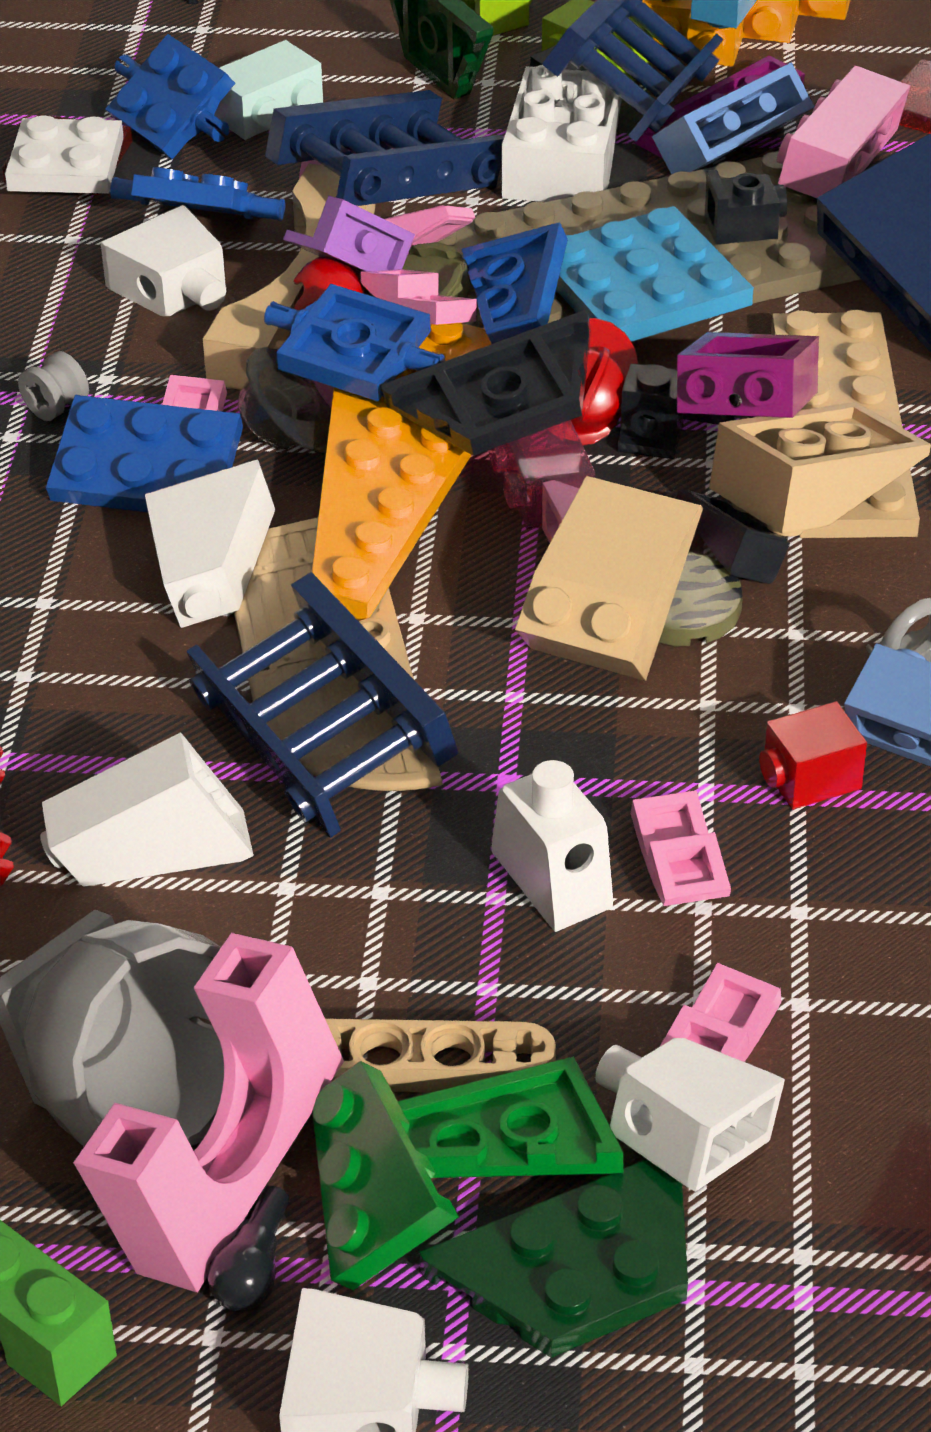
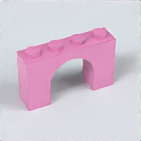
M235 933L229 935L194 986V990L218 1036L224 1060V1079L219 1106L204 1139L193 1151L177 1119L114 1103L73 1162L136 1274L197 1293L208 1277L210 1262L231 1241L311 1115L318 1094L326 1085L331 1083L344 1063L293 947Z

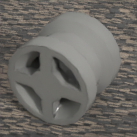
M56 351L44 359L43 367H30L21 373L18 379L19 391L24 402L37 417L44 421H52L61 415L66 404L72 405L75 395L88 396L89 384L83 369L72 356L62 351Z

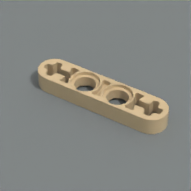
M325 1019L341 1055L342 1049H349L350 1061H344L332 1081L359 1061H362L382 1071L392 1092L432 1093L556 1061L554 1037L547 1029L535 1023ZM381 1046L391 1047L400 1053V1056L395 1061L384 1065L372 1064L363 1058V1055L368 1050ZM452 1047L463 1049L472 1056L467 1062L456 1066L443 1065L434 1058L439 1051ZM485 1051L493 1052V1063H485ZM517 1054H531V1062H517Z

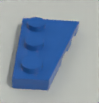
M560 222L462 249L464 259L469 267V277L477 295V305L484 329L491 344L548 324L568 241Z

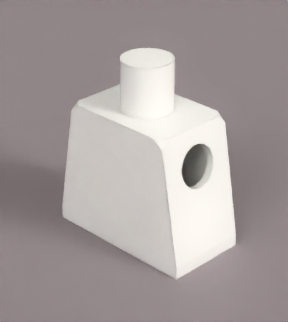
M183 205L101 242L106 287L160 316H172L195 304L208 311L214 310L225 299L226 285L222 247L219 241Z
M545 761L538 764L532 774L505 784L498 793L492 853L554 932L613 908L607 826L602 815L574 783V773L571 767L561 761Z
M673 1038L644 1057H640L619 1045H613L601 1058L595 1076L598 1084L617 1094L610 1123L615 1137L695 1192L770 1141L785 1079L686 1038Z
M302 1288L279 1414L281 1432H416L419 1409L465 1412L468 1389V1364L425 1360L424 1318L415 1312L316 1289Z

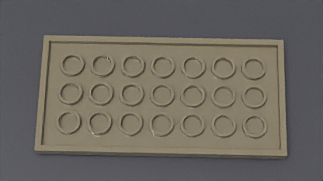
M770 152L763 157L739 162H723L716 167L692 172H675L668 177L644 182H628L620 187L597 192H580L573 197L559 200L532 202L525 207L497 213L484 212L477 215L470 224L439 241V243L456 248L464 259L463 248L560 222L566 235H574L602 227L609 222L623 221L648 214L658 208L675 206L754 287L753 303L861 279L817 233V198L785 187L788 205L787 215L779 217L778 239L715 244L704 216L707 171L717 170L720 178L736 177L742 173L768 174L773 186L780 185L778 181L783 164L777 162L778 152ZM471 284L466 298L476 299L477 295ZM557 291L555 292L548 323L576 313ZM476 301V321L463 323L484 328Z

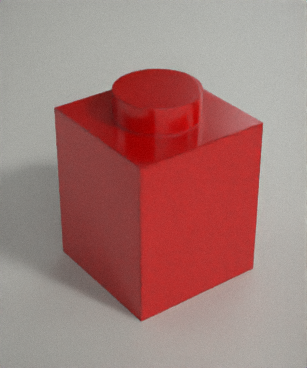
M837 701L767 722L765 750L761 751L759 756L761 772L766 783L771 788L777 787L792 810L862 789L867 741Z

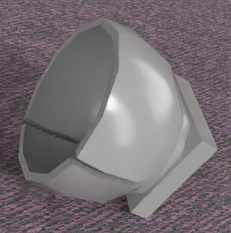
M93 910L0 977V1025L33 1102L45 1108L58 1125L82 1146L87 1144L114 1103L177 1119L190 1145L193 1146L200 1143L207 1134L219 1106L224 1079V1060L221 1044L213 1026L204 1023L198 1018L209 1020L194 990V986L221 946L204 935L158 923L126 920L115 924L111 915Z

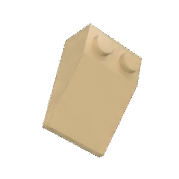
M857 402L800 410L793 418L760 416L720 422L709 489L729 500L734 509L749 513L767 524V528L770 531L781 536H798L802 534L803 530L829 526L926 458L930 453L931 444Z
M586 476L534 572L515 628L516 632L533 650L646 681L703 510L702 506Z

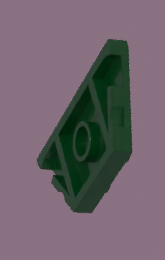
M390 0L393 15L398 24L399 38L404 57L452 99L469 95L493 36V26L461 0Z
M648 1159L625 1168L624 1173L607 1175L420 1251V1272L426 1280L434 1285H437L441 1279H444L473 1297L474 1310L496 1324H504L514 1328L520 1334L523 1341L547 1356L555 1357L687 1300L688 1272L682 1183Z

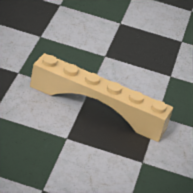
M309 163L292 190L295 232L311 237L314 236L328 195L336 197L340 176L323 165ZM375 204L358 206L372 214L375 212ZM301 248L299 254L287 270L268 286L245 299L221 308L203 338L206 379L223 380L227 388L270 394L280 374L285 375L287 373L278 369L276 352L290 336L291 331L266 325L264 322L266 308L274 301L295 309V303L302 296L304 286L303 284H294L293 280L308 262L319 256Z

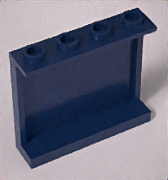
M930 133L817 197V233L931 352Z

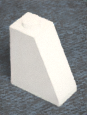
M258 459L145 494L163 584L181 628L238 611L275 512L274 503Z
M181 732L42 802L46 831L41 833L40 838L44 851L55 867L61 868L65 866L83 887L241 862L254 856L243 809Z

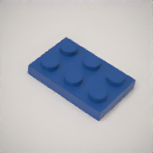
M75 395L46 485L50 501L148 512L145 494L233 467L243 430L241 414Z

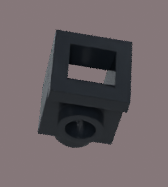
M717 170L707 171L704 216L716 245L778 239L779 217L787 215V194L784 185L773 186L768 174L742 173L736 177L720 178Z
M630 364L622 389L618 452L674 459L684 425V413H677V370L668 369L661 365Z

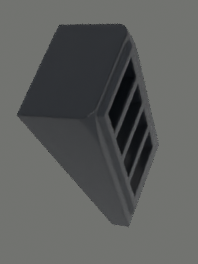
M685 489L684 491L679 490L676 499L702 506L703 510L696 531L717 560L730 574L767 584L772 583L776 579L790 545L787 542V538L770 531L766 525L747 513L734 509L724 499Z

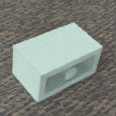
M284 40L224 65L220 69L229 75L235 82V85L221 100L214 115L228 123L229 129L244 140L267 131L271 126L274 108L323 103L321 62L287 40Z

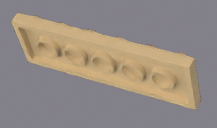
M850 310L845 313H812L809 311H795L792 313L772 314L771 334L819 336L818 393L801 410L857 402L903 428L881 312ZM909 469L829 526L803 530L802 534L799 535L800 538L917 537L920 518L911 470Z

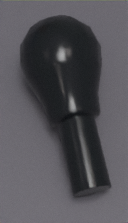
M264 1187L248 1224L243 1225L235 1237L210 1262L208 1289L219 1305L233 1312L251 1311L260 1307L273 1291L276 1276L275 1250L277 1239L275 1234L289 1202L288 1194L280 1187Z

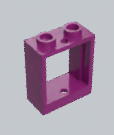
M707 332L677 355V413L793 418L818 393L819 336ZM731 394H738L741 397L742 403L740 406H733L730 403L729 398Z

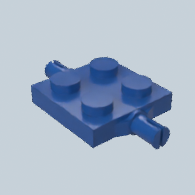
M167 34L142 65L133 60L129 55L119 57L126 66L119 61L115 62L116 73L124 76L129 81L121 88L105 110L115 120H122V125L173 160L183 146L191 138L199 134L200 131L206 133L216 142H221L225 139L216 129L228 136V123L220 120L214 114L219 103L235 85V82L226 72L171 35Z
M152 167L151 176L134 174L133 180L114 177L110 187L112 199L137 201L142 205H149L150 202L175 207L183 205L190 209L242 215L245 219L257 217L282 221L285 214L284 199L265 198L247 192L248 183L233 181L234 178L220 175L202 174V181L198 183L199 177L184 174L183 171Z
M330 284L320 298L305 309L297 310L273 301L270 303V306H267L264 322L266 325L291 331L290 336L276 352L279 370L375 401H379L383 396L380 385L395 380L404 370L420 371L445 362L443 354L419 348L431 332L430 314L334 284Z

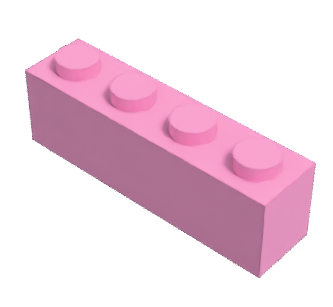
M854 66L843 80L836 79L827 98L821 96L810 116L805 114L801 118L794 134L787 133L784 137L777 156V162L783 164L778 184L817 198L863 172L897 131L910 85L858 66Z

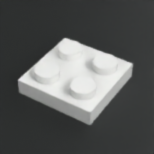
M51 116L22 118L5 172L7 191L109 193L124 138L122 120H105L100 117H87L82 120L55 119Z

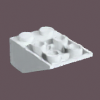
M543 65L537 67L526 66L502 143V198L549 202L573 197L580 192L606 190L610 180L622 98L588 70L565 69L557 77Z

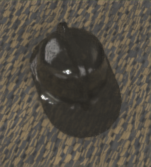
M263 347L254 350L246 361L248 380L240 391L238 398V408L248 428L262 439L263 442L273 448L290 449L300 444L302 447L314 452L326 454L331 407L321 396L313 380L279 370L276 354L278 349Z

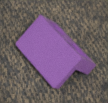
M328 195L314 236L311 237L287 229L283 240L319 257H329L348 265L355 273L361 274L364 271L402 269L415 234L343 199Z

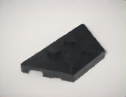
M586 310L382 384L380 386L384 402L388 408L473 456L582 416L591 337L589 315Z

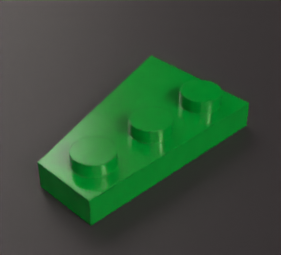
M574 1056L398 1101L410 1124L407 1135L416 1151L427 1156L436 1173L432 1178L624 1173L623 1151Z
M359 1061L326 1085L318 1094L312 1111L331 1281L351 1290L356 1289L459 1218L450 1199L438 1194L431 1180L436 1173L427 1156L416 1151L407 1135L410 1124L382 1071L362 1061Z

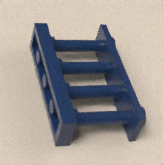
M597 0L567 29L542 65L557 77L570 64H573L577 69L583 66L643 116L628 135L636 142L648 128L655 133L662 128L675 111L670 104L694 77L701 83L720 60L713 53L724 39L716 33L704 48L700 50L643 3V0ZM629 18H632L636 23H638L642 28H644L648 33H650L654 38H656L660 43H662L666 48H668L672 53H674L678 58H680L684 63H686L687 66H685L670 52L663 48L659 43H657L653 38H651L647 33H645ZM615 33L616 35H618L622 40H624L628 45H630L634 50H636L640 55H642L646 60H648L664 75L671 79L672 83L669 82L665 77H663L659 72H657L653 67H651L636 53H634L630 48H628L613 34ZM599 49L601 52H603L607 57H609L613 62H615L631 77H633L648 91H650L654 96H656L657 99L655 100L652 96L645 92L641 87H639L635 82H633L629 77H627L623 72H621L605 57L598 53L597 50Z
M431 90L274 108L265 157L277 165L312 160L318 161L340 176L336 198L343 199L356 206L497 186L502 164L504 136L500 134L470 139L459 138L437 124L442 97Z
M310 572L291 584L300 607L298 611L294 612V621L220 668H217L196 644L187 650V654L197 674L189 679V682L204 707L208 711L218 707L287 787L284 789L286 798L300 819L306 823L314 818L331 838L339 833L341 829L330 804V798L407 748L412 752L420 748L437 767L459 754L445 712L328 588ZM307 641L313 645L321 641L326 646L327 654L250 704L235 688ZM340 675L344 679L353 675L359 682L358 687L360 690L283 740H280L266 724ZM373 711L377 715L386 711L393 718V727L315 778L299 761V759Z

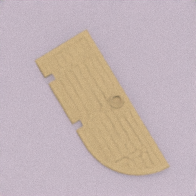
M318 517L268 529L238 611H234L242 653L295 620L294 612L298 611L300 607L291 584L312 572ZM388 587L370 618L358 621L414 679ZM307 641L269 666L270 669L260 671L249 678L253 701L327 654L326 646L321 641L314 645ZM340 675L266 724L280 740H283L360 690L358 687L359 682L353 675L347 679ZM373 711L299 759V761L310 774L318 776L393 727V718L386 711L380 715ZM407 748L349 787L375 791H406L441 786L443 783L439 767L420 748L414 752Z

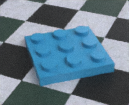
M675 206L658 208L648 214L623 221L609 222L602 227L578 234L566 235L568 241L556 291L576 313L586 310L589 319L597 318L613 323L626 333L631 342L753 304L754 287Z

